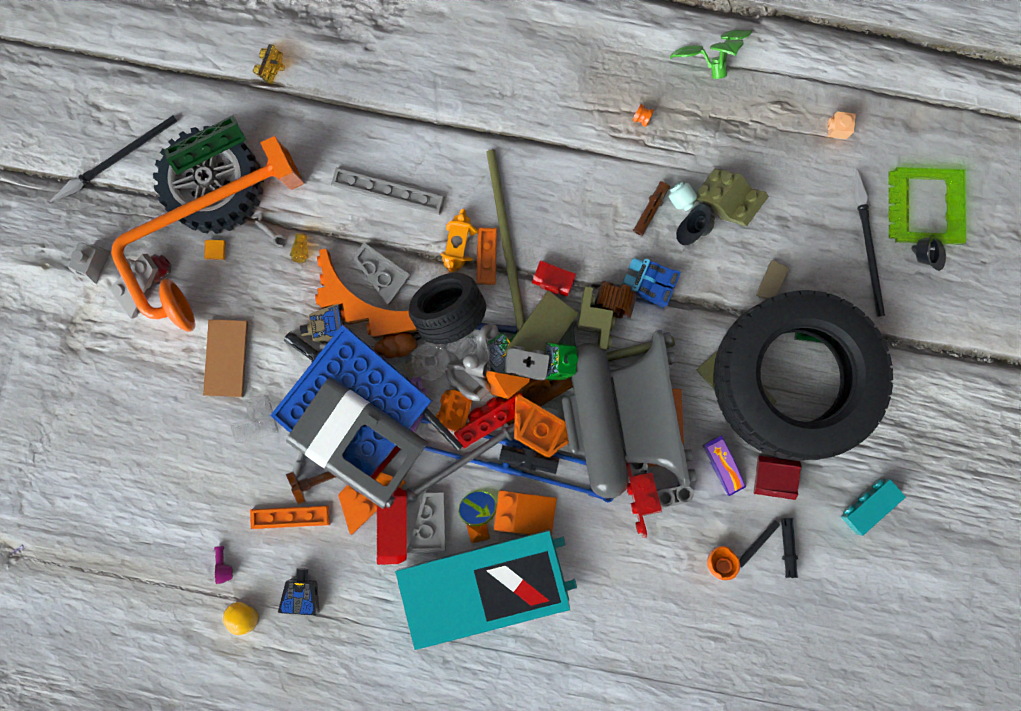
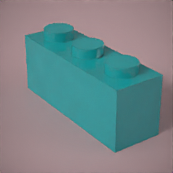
M878 479L873 483V488L869 492L866 491L858 497V502L844 509V514L841 518L856 535L864 536L906 498L891 479Z

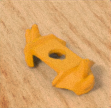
M464 208L460 210L459 215L454 216L446 224V230L449 231L446 250L445 252L442 251L440 255L442 256L444 267L448 269L449 273L460 271L466 261L473 260L470 256H464L468 232L470 236L478 233V230L471 225V219L467 217ZM454 236L462 238V244L458 248H454V245L451 243Z

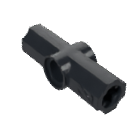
M502 445L499 461L553 474H556L559 464L558 457H546L534 450L519 449Z

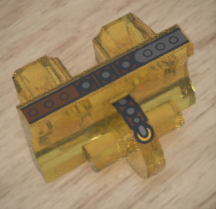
M269 44L267 48H261L259 57L263 61L261 65L256 64L254 66L253 73L268 84H272L278 70H285V65L281 63L283 53L278 51L272 44Z

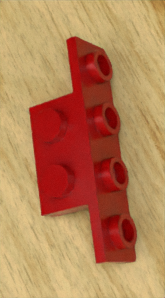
M521 392L504 402L499 396L497 398L493 397L484 406L473 409L468 415L470 423L454 432L463 448L470 446L515 418V397L517 395L522 396Z
M630 463L626 465L629 484L626 489L628 496L632 495L633 503L630 504L633 515L636 514L638 522H635L637 533L641 534L642 538H647L648 534L643 516L662 512L652 472L633 476Z

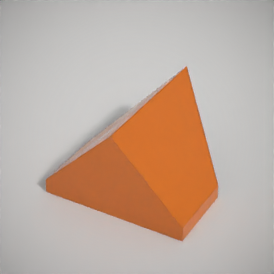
M491 371L486 372L491 395L508 399L528 384L530 378Z

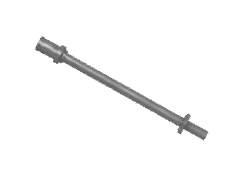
M515 423L507 429L502 425L503 431L416 488H407L405 490L407 504L416 502L419 494L505 438H508L510 441L513 440L511 435L514 433Z

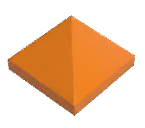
M486 521L480 524H467L471 544L490 539Z

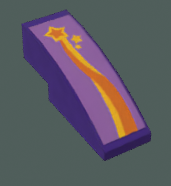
M722 435L702 444L711 461L710 464L727 495L731 496L746 488L737 464Z

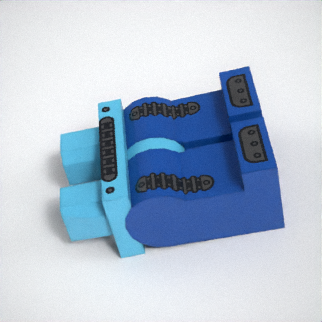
M633 258L629 269L636 271L637 275L634 278L626 274L622 285L632 287L631 291L635 292L637 296L662 308L666 307L681 272L675 269L671 270L646 258L643 261Z

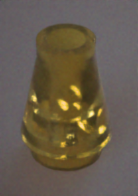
M297 233L295 235L290 252L293 262L305 263L307 258H309L307 235Z

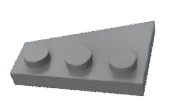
M363 243L353 256L358 266L389 306L410 278V274L366 243Z
M148 253L141 254L130 266L144 294L146 289L150 288L158 270ZM121 276L110 287V290L130 319L136 318L138 308Z
M444 492L424 493L407 553L445 552Z

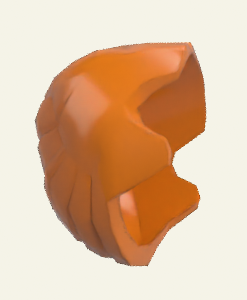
M720 546L714 548L709 553L707 567L716 578L731 580L740 571V561L730 548Z

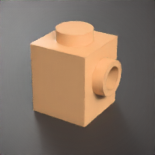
M837 111L828 120V137L847 139L854 133L856 114Z

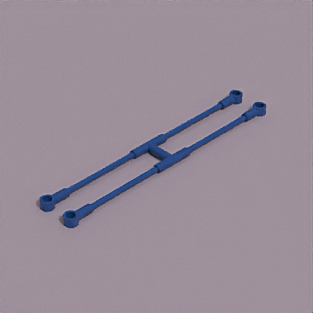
M423 416L421 423L431 424L427 420V418ZM488 434V435L484 436L483 438H486V439H489V440H490V439L493 438L494 436ZM505 438L499 442V444L514 448L534 450L514 439L510 441L508 438ZM430 446L424 448L426 451L456 459L463 457V455ZM557 452L554 455H552L564 460L586 465V460L560 454ZM478 459L470 461L474 464L486 466L491 470L518 477L523 476L588 494V496L602 499L607 503L612 502L614 499L605 500V498L594 493L592 488L586 489L523 472L521 469L510 467V464L507 463L498 464Z

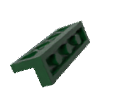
M232 115L164 149L165 157L176 175L246 141V138L235 116Z

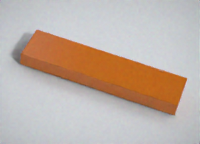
M329 505L250 509L251 529L330 525Z

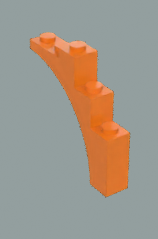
M327 249L319 250L320 256H317L318 266L322 267L323 273L320 274V281L322 286L325 287L317 288L318 294H315L317 305H320L322 309L335 304L344 307V309H341L342 319L346 320L348 324L369 321L367 323L368 335H372L374 339L398 333L418 332L409 317V311L381 309L365 303L353 295L339 279L334 269L330 252Z

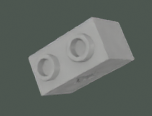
M514 346V348L507 350L504 373L544 380L546 379L550 356L544 355V351L533 350L528 352L525 351L524 347ZM525 359H527V362H530V365L527 367L526 363H523Z

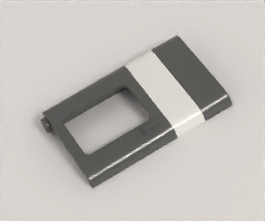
M329 377L286 439V442L382 509L392 506L396 500L393 497L395 491L428 444L422 437L333 377ZM363 425H367L407 453V458L388 486H383L343 458V453Z

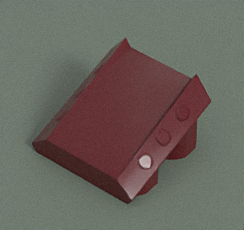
M758 456L753 493L796 500L799 495L798 487L802 467L800 461Z

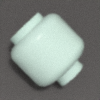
M682 181L670 189L669 198L676 209L681 210L684 208L687 211L695 205L694 201L697 199V194L689 183H683Z

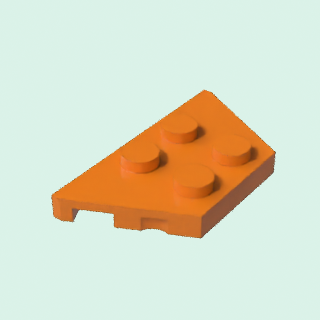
M521 395L515 397L514 439L546 457H551L557 450L569 443L565 421Z
M381 473L376 481L383 486H388L393 476ZM405 480L401 482L399 488H401L406 483ZM347 485L338 496L349 533L353 535L377 511V505Z

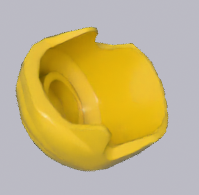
M243 602L230 604L223 614L224 625L229 632L235 635H244L251 632L256 627L259 619L257 611Z

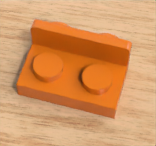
M446 390L441 396V406L436 414V418L448 430L455 432L466 425L472 400L466 398L459 391Z

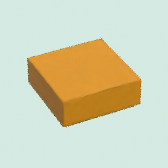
M205 240L204 259L225 260L226 241Z

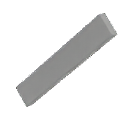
M338 167L335 169L331 182L332 187L440 215L445 198L443 195Z

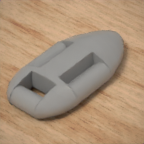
M451 362L446 365L448 381L466 398L472 401H481L490 392V386L485 378L466 373L464 364Z

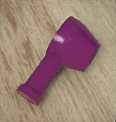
M224 546L214 547L216 558L215 582L216 584H222L233 579L232 566L224 565Z

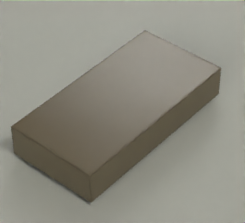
M771 260L756 296L766 300L778 295L789 267Z

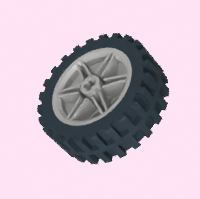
M197 127L190 128L191 133L186 134L182 131L179 133V139L176 141L170 139L168 143L172 146L200 132ZM242 142L204 161L203 166L198 164L176 175L166 160L164 148H162L160 154L163 157L161 161L156 160L155 162L158 173L153 172V179L158 182V185H154V190L160 195L157 198L159 202L169 212L226 185V181H235L260 169L261 166L257 162L255 155ZM188 173H193V174H194V175H191V176H188V177H187V174H188ZM260 182L178 221L192 230H199L207 234L209 231H213L215 234L221 233L223 228L231 231L234 229L232 225L238 223L241 226L245 223L243 218L247 214L250 217L254 214L251 209L254 205L259 206L261 201L257 197L258 194L263 195L264 189L260 186ZM194 191H196L195 197L192 196Z

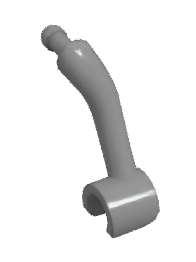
M259 213L258 221H255L257 226L273 238V242L277 247L283 248L284 246L278 244L277 241L279 239H286L282 235H277L268 225L262 223L263 213Z

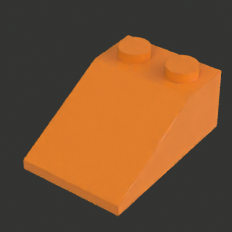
M499 490L494 530L533 534L550 528L552 535L557 498Z

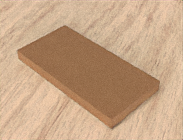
M208 319L203 396L243 397L248 321Z

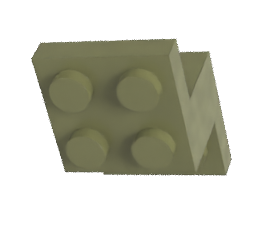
M715 168L698 189L695 201L709 205L721 220L747 227L769 196L765 191L752 189L741 174Z
M585 287L582 294L577 330L598 333L597 345L606 351L612 344L613 336L609 334L610 330L612 331V328H614L616 317L612 316L613 311L593 308L596 294L592 293L593 288Z

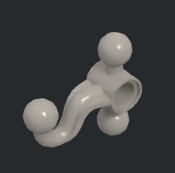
M488 324L480 329L476 339V352L466 355L463 359L466 373L483 377L487 380L486 372H493L490 363V347L486 338L494 339L497 337L499 330L496 325Z

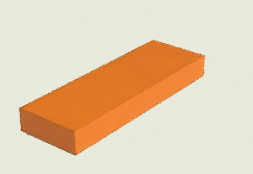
M478 228L476 284L495 285L497 228Z

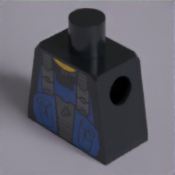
M297 568L296 579H289L285 582L278 613L313 616L319 613L317 581L308 580L309 569Z

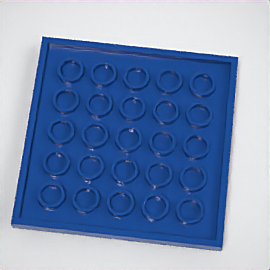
M342 325L270 416L290 433L329 377H333L408 429L414 425L433 400L349 328ZM363 425L343 453V458L371 477L396 445L367 425Z

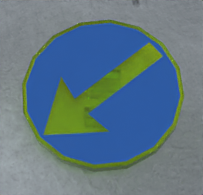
M474 491L462 499L458 512L465 524L481 526L488 523L494 517L497 505L490 493Z

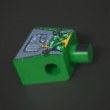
M501 334L488 341L491 352L490 363L494 372L505 374L504 368L507 355L503 352L515 335L508 339L504 334Z
M546 342V355L550 356L546 379L565 380L575 375L578 362L576 346L565 343Z

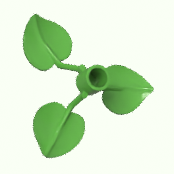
M732 30L723 33L721 39H726V41L710 46V49L720 51V56L712 58V62L702 45L683 46L670 55V59L672 57H690L699 53L703 54L708 68L712 70V78H724L727 76V53L736 56L738 50L744 44V41L740 39L749 36L752 30Z

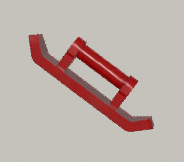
M399 487L393 496L396 500L390 508L382 509L377 505L378 565L400 564L407 560L406 491Z

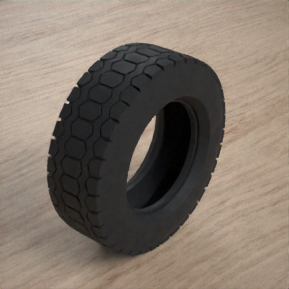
M798 290L785 292L768 298L742 314L728 329L716 354L713 384L715 385V395L723 416L730 424V427L745 442L759 451L777 458L820 460L851 450L862 443L877 428L878 422L882 421L886 413L885 409H888L891 399L889 395H892L893 383L891 381L893 380V368L890 367L892 366L891 355L887 354L889 349L885 340H882L883 336L878 327H874V322L851 302L841 299L839 296L821 291ZM810 328L820 330L832 336L834 344H829L822 336L811 331ZM784 333H803L820 340L832 352L839 367L840 387L833 405L822 416L809 422L798 421L782 414L769 401L762 386L761 365L764 354L770 344Z

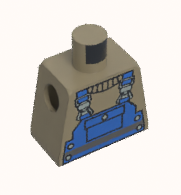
M335 304L310 313V323L300 325L301 335H312L313 341L316 343H328L339 328L344 325L341 315L342 307L339 304Z

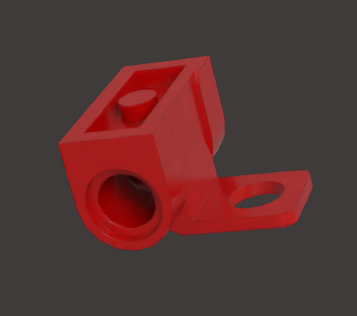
M540 260L532 284L540 286L541 289L567 297L576 274Z

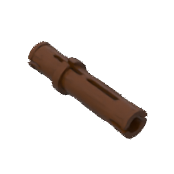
M660 181L654 194L650 195L649 203L633 229L634 233L640 236L644 235L659 206H662V200L667 191L670 189L667 183Z

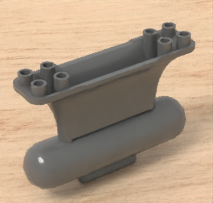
M656 330L652 334L651 347L644 356L632 364L610 370L608 356L604 349L599 348V345L584 343L576 347L578 356L576 374L571 376L574 394L564 396L562 398V406L570 451L573 454L585 453L590 486L592 491L600 497L614 498L625 492L629 484L626 465L628 463H652L665 467L676 476L679 485L683 487L690 486V482L697 480L695 469L687 468V462L693 461L691 449H684L681 442L669 375V365L675 363L674 352L666 351V346L672 344L670 332L663 333L662 330Z

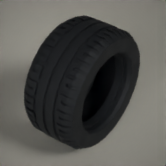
M457 272L438 276L424 284L412 297L408 311L410 319L424 340L434 344H449L466 337L480 325L485 316L487 305L474 279L466 274Z

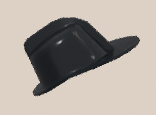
M705 204L695 206L681 222L676 232V239L680 244H693L700 236H706L713 230L715 217L711 214L708 206Z
M934 234L918 240L917 245L911 247L919 263L930 265L938 271L944 268L946 262L945 248Z

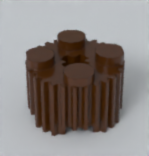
M603 281L599 287L594 308L613 311L612 316L619 319L623 318V315L631 318L637 296L635 292L631 291L632 287L620 285V287H616L611 282Z

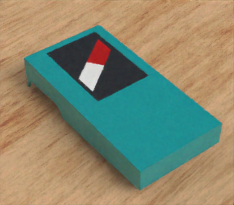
M548 528L537 533L397 569L395 573L414 650L569 611L570 600L567 591L577 588L575 579L564 581L556 548L566 545L564 536L553 539L551 530Z

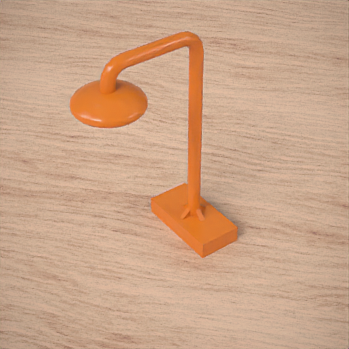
M276 136L260 142L268 158L266 166L137 226L116 238L111 251L113 261L137 308L144 316L156 320L169 317L177 327L187 332L193 331L196 326L194 314L186 297L170 279H163L160 283L159 297L162 307L153 308L149 305L124 255L125 247L129 243L271 176L278 178L290 190L305 184L288 149Z

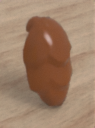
M398 333L385 336L375 344L374 351L386 358L403 357L417 349L418 343L410 334Z

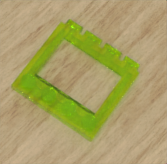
M897 167L895 171L888 172V185L895 186L888 188V203L895 204V206L888 207L889 222H895V224L889 225V239H895V243H917L918 240L934 234L942 244H966L965 169ZM909 179L945 180L947 185V194H945V202L947 203V212L945 213V221H947L946 233L909 232Z

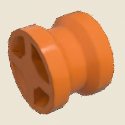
M640 104L633 121H639L646 127L654 110L647 109L645 105Z

